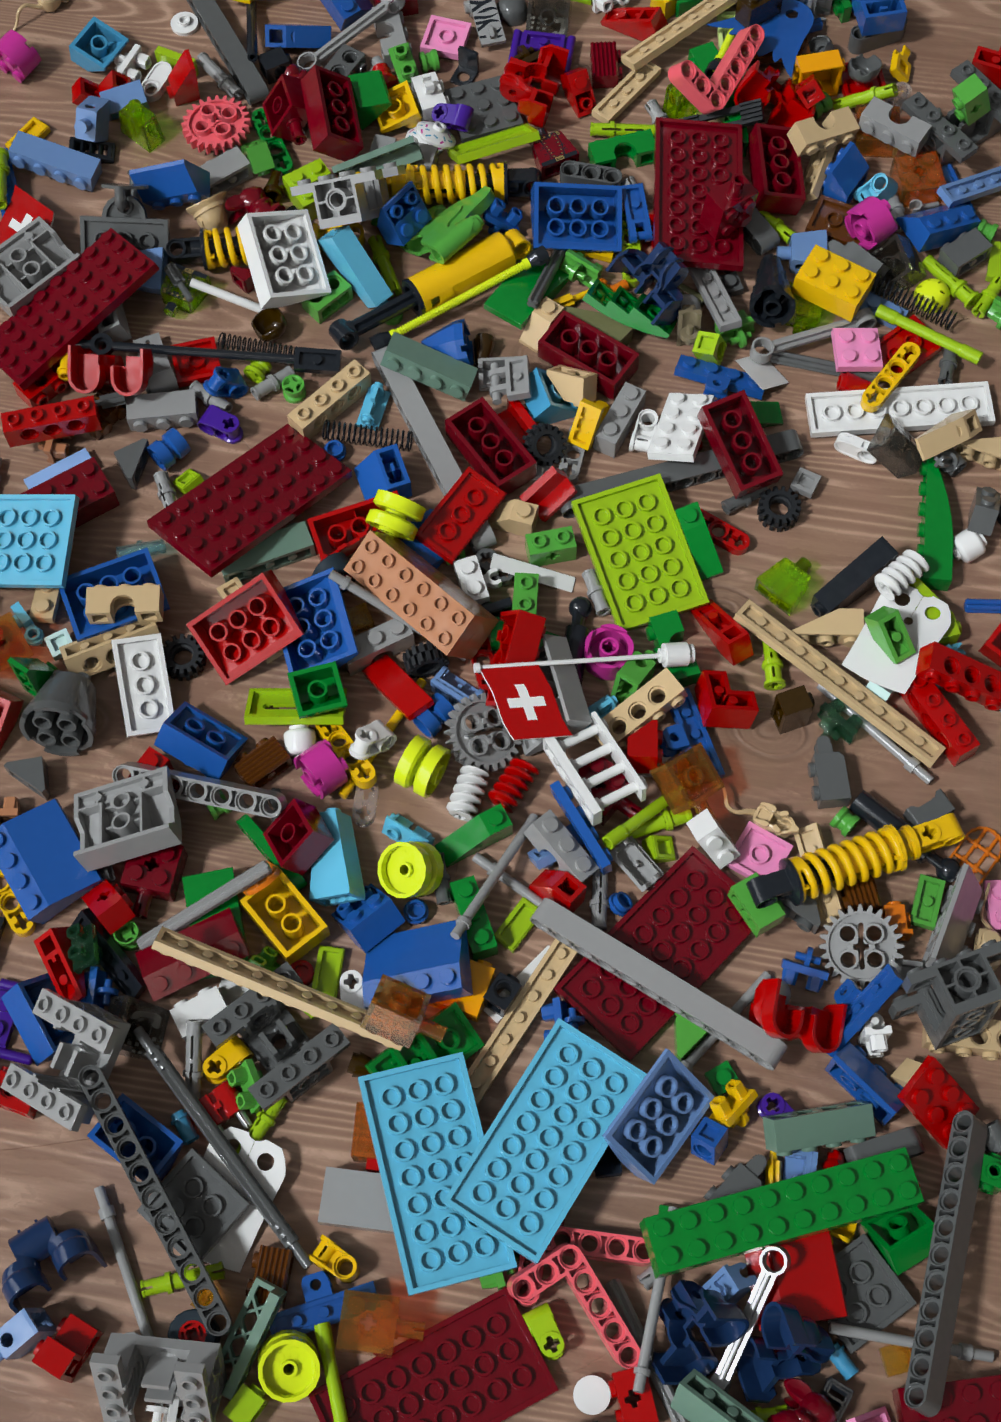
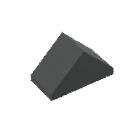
M143 438L114 452L121 471L131 489L134 490L137 489L150 457L146 449L149 446L148 439Z
M42 756L11 761L4 765L9 775L45 800L48 801L50 799L48 765Z

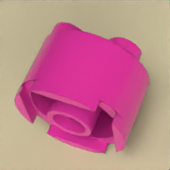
M9 30L0 39V69L6 74L10 71L12 76L19 83H22L39 65L41 57L33 46L31 48L28 47L25 43L27 40L14 30Z
M869 196L846 212L848 215L845 216L844 221L847 231L853 239L855 237L858 238L860 241L858 245L864 249L870 250L898 229V225L890 212L891 206L889 202L885 199L880 200L874 196Z
M615 624L601 625L600 628L593 629L586 638L585 658L632 655L634 651L633 640L621 626ZM627 660L585 663V666L590 674L599 679L615 680L618 671Z
M326 739L318 741L293 759L296 770L300 767L302 769L303 775L300 776L316 797L320 795L321 799L347 783L348 776L345 771L349 769L348 765L342 757H336L333 753L332 745Z

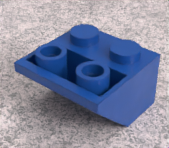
M904 0L852 1V7L862 36L904 29L908 13Z
M852 141L845 148L842 147L836 156V161L828 165L825 171L827 177L822 185L824 196L847 204L854 198V192L866 182L870 168Z
M409 181L380 208L377 227L387 244L404 246L432 219L412 181Z
M397 444L374 450L354 468L364 500L374 498L378 489L389 492L397 490L398 494L405 498L412 496L411 481Z
M371 883L364 886L365 900L340 904L336 911L331 914L355 945L365 953L405 922V919L391 898Z

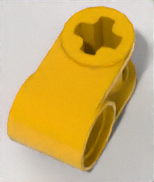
M236 1035L206 1058L203 1063L205 1077L211 1084H222L227 1080V1074L232 1069L239 1067L246 1059L253 1058L254 1054ZM215 1066L217 1069L220 1068L221 1071L217 1074L215 1071L212 1072L211 1068Z
M322 1234L319 1245L312 1255L308 1254L309 1259L317 1267L325 1272L327 1271L344 1283L355 1281L360 1274L358 1262L350 1254L342 1250L339 1245ZM345 1262H351L353 1264L352 1272L348 1275H341V1265Z

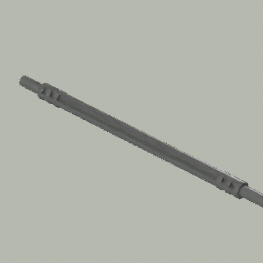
M142 1026L134 1029L133 1033L147 1051L146 1056L278 1239L286 1249L293 1250V1255L304 1270L309 1268L313 1262L299 1244V1237L161 1047L154 1044Z

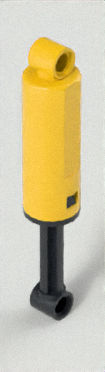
M510 229L504 235L500 232H495L458 251L446 263H435L402 280L401 284L404 294L352 321L345 319L335 320L329 327V335L342 350H350L356 346L360 335L410 309L418 317L422 316V314L435 307L437 308V306L440 307V305L445 304V302L450 301L452 298L455 299V297L460 296L463 292L465 293V291L473 287L475 288L478 284L480 285V283L493 276L495 277V275L508 268H513L516 265V260L524 259L530 253L532 245L518 229Z

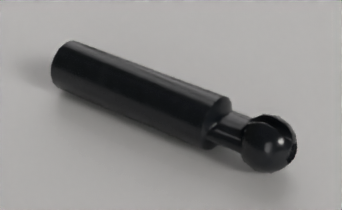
M583 596L572 599L568 608L572 616L571 625L566 626L564 636L567 638L573 659L585 658V641L589 634V629L585 627V621L592 611L590 601ZM585 663L575 664L581 687Z
M865 790L858 795L849 807L850 811L859 816L876 831L884 825L891 824L896 830H899L901 826L909 825ZM935 850L923 853L919 859L915 860L919 864L929 862L936 868L938 878L946 882H954L960 870V865L955 859L942 858L935 853Z

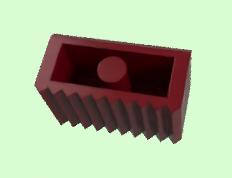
M615 41L590 43L592 88H614L618 84V80H622V66L618 67V63H621V50H616Z

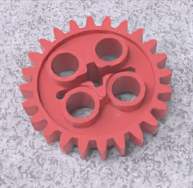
M216 95L214 100H211L208 96L206 102L200 99V105L192 104L193 110H186L188 116H183L184 122L181 123L182 132L187 144H191L192 149L198 148L199 153L204 149L207 155L211 151L218 155L219 150H222L224 153L227 151V148H234L235 144L242 146L241 140H247L246 134L251 133L250 113L247 111V107L242 106L241 101L236 102L234 97L228 101L227 95L222 99H219V96Z

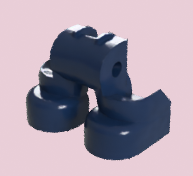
M658 242L649 255L638 249H627L617 254L606 268L607 272L627 273L636 278L640 284L634 290L635 294L645 293L653 283L654 277L658 280L654 289L642 301L644 304H653L661 308L660 312L651 322L652 326L672 325L676 320L683 300V295L677 287L685 280L689 273V269L683 263L684 259L678 257L673 251L674 248L668 246L665 242Z
M47 1215L40 1220L35 1219V1223L23 1231L19 1229L17 1231L18 1234L8 1240V1244L17 1261L12 1263L3 1272L2 1292L11 1310L16 1314L22 1310L18 1298L37 1285L43 1286L48 1292L52 1290L46 1276L42 1273L40 1262L51 1256L52 1262L63 1281L68 1279L63 1270L64 1266L68 1262L72 1264L86 1254L93 1255L104 1268L108 1266L98 1246L86 1231L80 1228H71L59 1234L54 1222Z
M679 1280L670 1291L672 1298L663 1299L659 1316L667 1328V1335L671 1346L667 1351L653 1352L651 1365L662 1385H679L693 1369H696L707 1378L718 1366V1359L711 1347L730 1345L740 1339L749 1328V1321L740 1307L735 1303H727L720 1292L705 1290L693 1281ZM695 1325L700 1328L705 1341L696 1340L693 1332Z
M770 1302L767 1304L761 1318L763 1337L751 1336L736 1368L746 1401L769 1403L777 1395L774 1385L779 1379H790L801 1375L814 1376L820 1372L821 1363L828 1362L831 1354L835 1351L829 1334L811 1318L801 1316L797 1307L791 1303Z

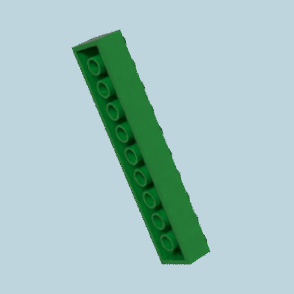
M904 1147L646 1217L639 1225L655 1279L913 1208L923 1203L924 1198L907 1149Z

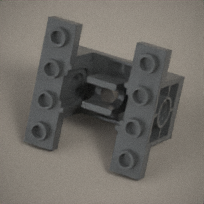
M969 60L952 69L950 77L960 84L975 73L988 88L991 108L988 113L970 126L964 120H958L954 113L955 108L943 117L941 109H937L920 92H917L902 103L901 108L910 117L915 116L932 125L928 140L919 151V154L938 172L942 170L944 165L951 164L956 160L961 164L977 153L978 145L1001 131V90Z
M993 939L981 945L980 949L974 951L971 948L959 952L955 958L949 960L946 957L940 958L933 962L930 967L923 969L922 966L908 971L902 983L906 994L893 999V1003L888 1010L892 1020L917 1012L935 1050L984 1032L1001 1006V985L990 963L1001 960V941L997 942L996 939ZM917 991V994L908 997V993Z
M287 961L273 971L303 984V981ZM251 989L201 1026L217 1049L239 1034L268 1072L248 1088L264 1112L284 1096L287 1097L290 1103H293L333 1071L330 1061L351 1045L339 1027L333 1023L310 1040L286 1009L284 1003L262 996ZM278 1039H285L287 1041L286 1046L282 1049L275 1048L274 1043Z

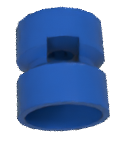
M171 428L164 433L162 441L156 440L146 448L153 461L165 471L176 464V458L182 459L191 452L189 444L175 428Z
M438 692L431 696L434 705L412 720L417 728L430 739H433L442 730V724L445 721L452 719L449 717L448 712L455 710L452 704Z

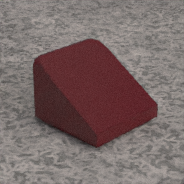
M230 267L233 283L245 293H250L255 288L250 269Z

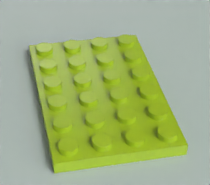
M660 473L571 501V507L611 609L615 625L629 631L648 625L649 617L673 610H677L678 614H682L709 605L708 596Z

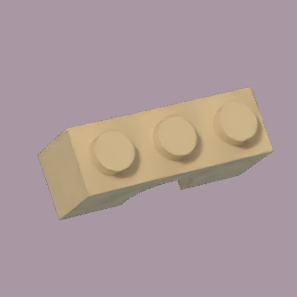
M849 106L831 111L822 123L824 129L818 126L814 117L795 122L787 136L798 157L805 154L810 156L818 150H829L838 144L843 143V145H846L853 141L860 127Z
M154 583L134 586L130 584H120L119 586L96 585L86 589L85 614L90 624L115 623V614L123 606L135 607L134 612L139 623L163 622L164 594L160 585Z

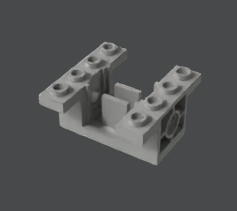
M396 162L383 164L384 169L376 170V166L360 168V173L356 174L355 170L339 172L338 178L335 177V174L319 176L318 182L311 183L310 178L297 181L298 186L290 187L292 196L313 192L320 229L362 222L379 217L380 208L390 200L386 178L406 174L405 165L397 166Z
M42 988L32 1013L53 1024L54 1029L75 1034L72 1043H59L51 1062V1068L61 1071L58 1077L37 1074L20 1064L10 1063L0 1088L68 1130L78 1132L81 1123L90 1124L94 1115V1111L79 1084L78 1073L84 1066L95 1065L109 1079L131 1024L95 1004L66 999L50 989ZM98 1073L89 1074L86 1078V1084L94 1085L98 1081Z
M111 1332L104 1353H92L89 1364L104 1422H136L133 1409L141 1387L147 1388L144 1397L145 1402L173 1404L175 1395L179 1396V1399L183 1400L184 1405L181 1414V1420H184V1422H216V1414L222 1398L221 1394L227 1381L221 1343Z

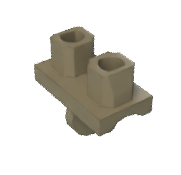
M694 304L682 305V310H678L676 346L695 344L698 331L701 329L702 312L701 309L696 310Z

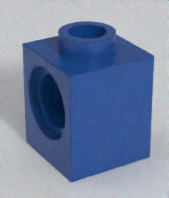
M704 1116L691 1135V1154L715 1166L728 1146V1128Z

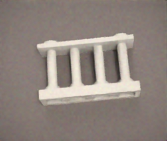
M596 711L591 713V726L562 741L555 738L543 739V750L570 789L592 826L602 822V811H604L605 807L634 792L642 802L646 800V790L648 789L646 780L642 775L638 776L610 734L606 720L604 718L600 719ZM596 734L603 743V746L574 760L572 758L568 759L565 754L566 749ZM607 754H610L616 765L588 779H581L578 774L579 768ZM620 773L624 775L629 783L600 799L594 798L590 792L591 788Z

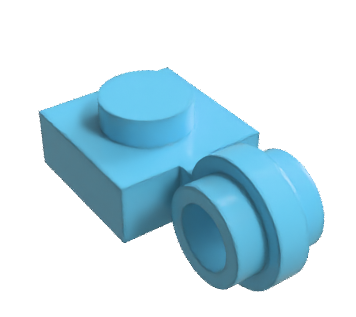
M16 602L10 606L14 613V616L11 617L19 629L24 627L26 630L24 639L27 644L31 646L40 645L44 640L43 631L35 626L20 603Z

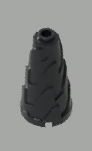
M773 254L765 255L761 259L749 303V312H751L752 319L761 326L775 328L777 323H781V326L784 325L795 313V298L791 292L789 279L787 280L786 270L783 268L780 257Z

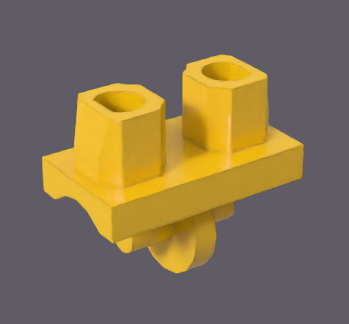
M732 1079L725 1085L729 1096L727 1098L725 1096L714 1097L709 1103L713 1111L709 1118L726 1127L734 1128L736 1125L745 1127L750 1120L747 1112L750 1110L749 1106L758 1097L755 1089L746 1088L741 1080Z

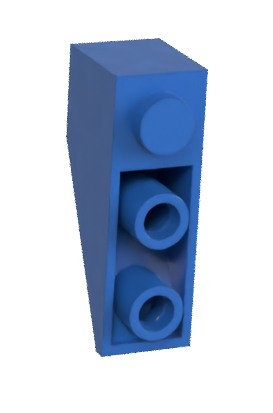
M268 23L265 24V47L321 48L331 40L332 26Z

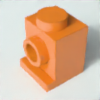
M901 901L886 903L882 907V917L885 918L891 915L889 924H899L894 932L903 933V936L897 939V941H909L913 935V929H908L910 928L911 920L909 912H905V904H902Z

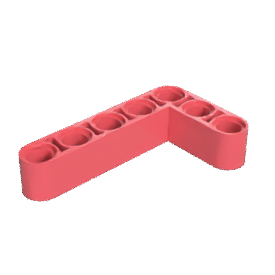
M754 24L740 30L710 79L692 61L685 60L669 68L668 78L670 82L702 114L707 115L723 109L764 41V29L759 24Z
M563 1226L558 1228L543 1253L544 1255L556 1247L555 1237L564 1234L569 1238L570 1244L577 1246L582 1251L586 1259L640 1267L651 1264L649 1258L641 1259L636 1253V1249L639 1246H646L643 1237ZM586 1238H591L595 1240L597 1248L592 1252L585 1251L581 1244L582 1241ZM613 1242H619L623 1245L624 1252L621 1255H613L609 1250V1245ZM566 1249L562 1256L574 1257V1253L571 1249ZM521 1254L518 1271L524 1268V1262L527 1260ZM544 1265L539 1268L538 1272L541 1279L543 1277ZM520 1280L516 1283L517 1295H520L522 1288L528 1286L525 1280ZM540 1293L530 1301L521 1302L517 1300V1302L526 1308L533 1307L539 1302Z
M561 1243L542 1255L537 1264L532 1262L509 1278L507 1282L508 1293L516 1300L526 1302L564 1277L613 1360L626 1369L637 1367L640 1348L584 1254L577 1246L570 1243ZM566 1249H571L574 1253L573 1261L569 1264H565L562 1260V1254ZM544 1264H548L551 1268V1274L547 1279L543 1280L539 1277V1268ZM586 1273L589 1278L588 1284L584 1288H579L577 1286V1278L580 1274ZM520 1280H525L528 1285L527 1291L522 1295H517L515 1292L516 1283ZM601 1298L603 1307L599 1312L594 1313L591 1304L594 1299ZM615 1322L618 1331L613 1337H608L606 1328L610 1323ZM630 1347L632 1349V1357L629 1361L623 1362L621 1352L624 1348Z

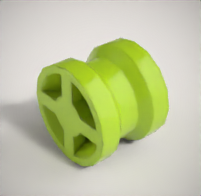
M250 361L251 364L246 366L243 372L248 379L259 384L265 380V374L271 371L272 365L269 362Z

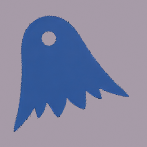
M783 0L780 14L759 24L764 29L765 38L757 51V55L763 56L773 51V61L777 62L782 58L783 65L790 77H792L799 49L813 25L814 16L810 8L800 1ZM788 10H795L798 16L796 18H788L785 13ZM735 17L706 24L712 27L733 28L728 33L731 35H736L745 28Z

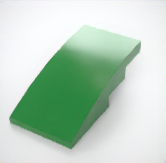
M545 265L523 270L513 275V277L510 276V278L505 279L484 303V309L522 330L534 310L533 307H528L527 305L528 297ZM558 269L543 299L547 296L553 300L569 281V275Z
M599 279L595 280L582 299L602 314L623 325L663 338L669 337L678 321L676 318L672 325L652 326L651 322L660 312L661 308L653 304H644L642 301L646 298V294H641L637 299L622 286H619L614 292Z
M233 867L182 877L186 907H189L234 879ZM238 894L189 924L192 926L230 907L246 940ZM249 956L243 958V960L249 961ZM210 974L200 980L214 978L218 976Z
M453 1002L406 1035L401 1051L388 1047L364 1066L372 1074L463 1052L464 1059L467 1060L485 1044L458 1004Z

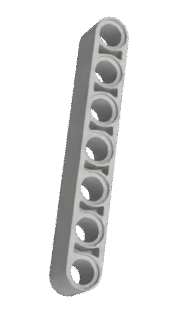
M126 762L113 770L112 779L114 782L125 779L122 773L124 768L130 771L132 777L161 767L137 762ZM169 769L171 779H176L180 784L179 790L174 789L176 799L267 818L278 816L287 806L285 796L277 791ZM196 783L204 787V795H199L196 792ZM220 789H225L228 792V800H223L220 797ZM244 794H249L253 797V805L245 803ZM269 799L277 801L278 810H272L269 807Z

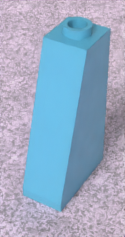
M349 225L333 228L317 240L319 247L368 308L379 307L389 302L387 299L393 293Z
M327 808L326 811L319 812L335 840L312 864L309 900L325 907L365 900V889L351 816L342 813L339 808Z

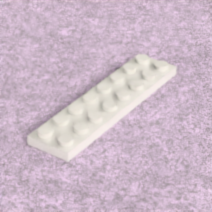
M988 381L897 387L881 408L873 413L864 411L860 405L862 395L866 389L806 393L805 395L811 438L838 436L842 432L860 435L929 430L951 414L971 409L976 410L981 426H993L996 421ZM875 393L874 397L868 400V402L872 403L875 401L877 394Z

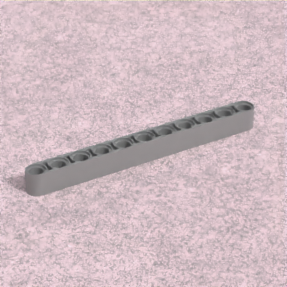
M387 346L371 352L379 374L388 391L391 392L390 395L409 431L413 432V438L443 496H445L462 475L456 460L413 379L380 365ZM488 521L485 522L469 543L474 553L497 544L496 537Z
M544 898L531 916L530 921L545 933L673 1012L686 1018L764 1068L772 1071L775 1070L788 1049V1046L782 1040L771 1038L761 1027L553 900Z

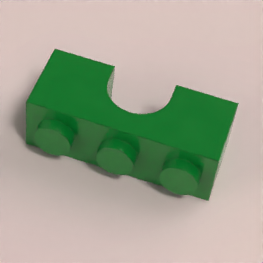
M651 129L639 130L634 133L617 135L612 138L588 143V159L590 164L616 168V159L622 156L631 158L636 168L654 164V136Z
M677 610L649 617L648 627L645 628L648 640L654 643V653H657L662 643L683 641L685 630ZM696 659L694 663H690L688 666L667 667L682 687L696 684L701 675Z
M474 875L450 882V891L458 915L464 914L479 891ZM483 903L472 919L471 927L467 930L468 946L473 961L498 955V945Z

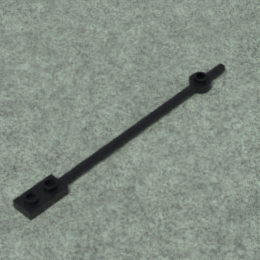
M98 333L91 340L82 339L76 344L80 345L83 349H91L97 355H111L113 351L140 353V349H152L153 354L294 364V372L332 375L340 372L342 351L333 349L296 347L295 355L113 342L106 333ZM101 345H107L105 349H99Z

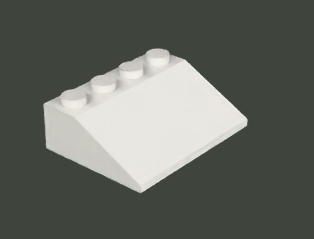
M308 209L245 214L237 227L261 309L284 307L331 294L332 291Z

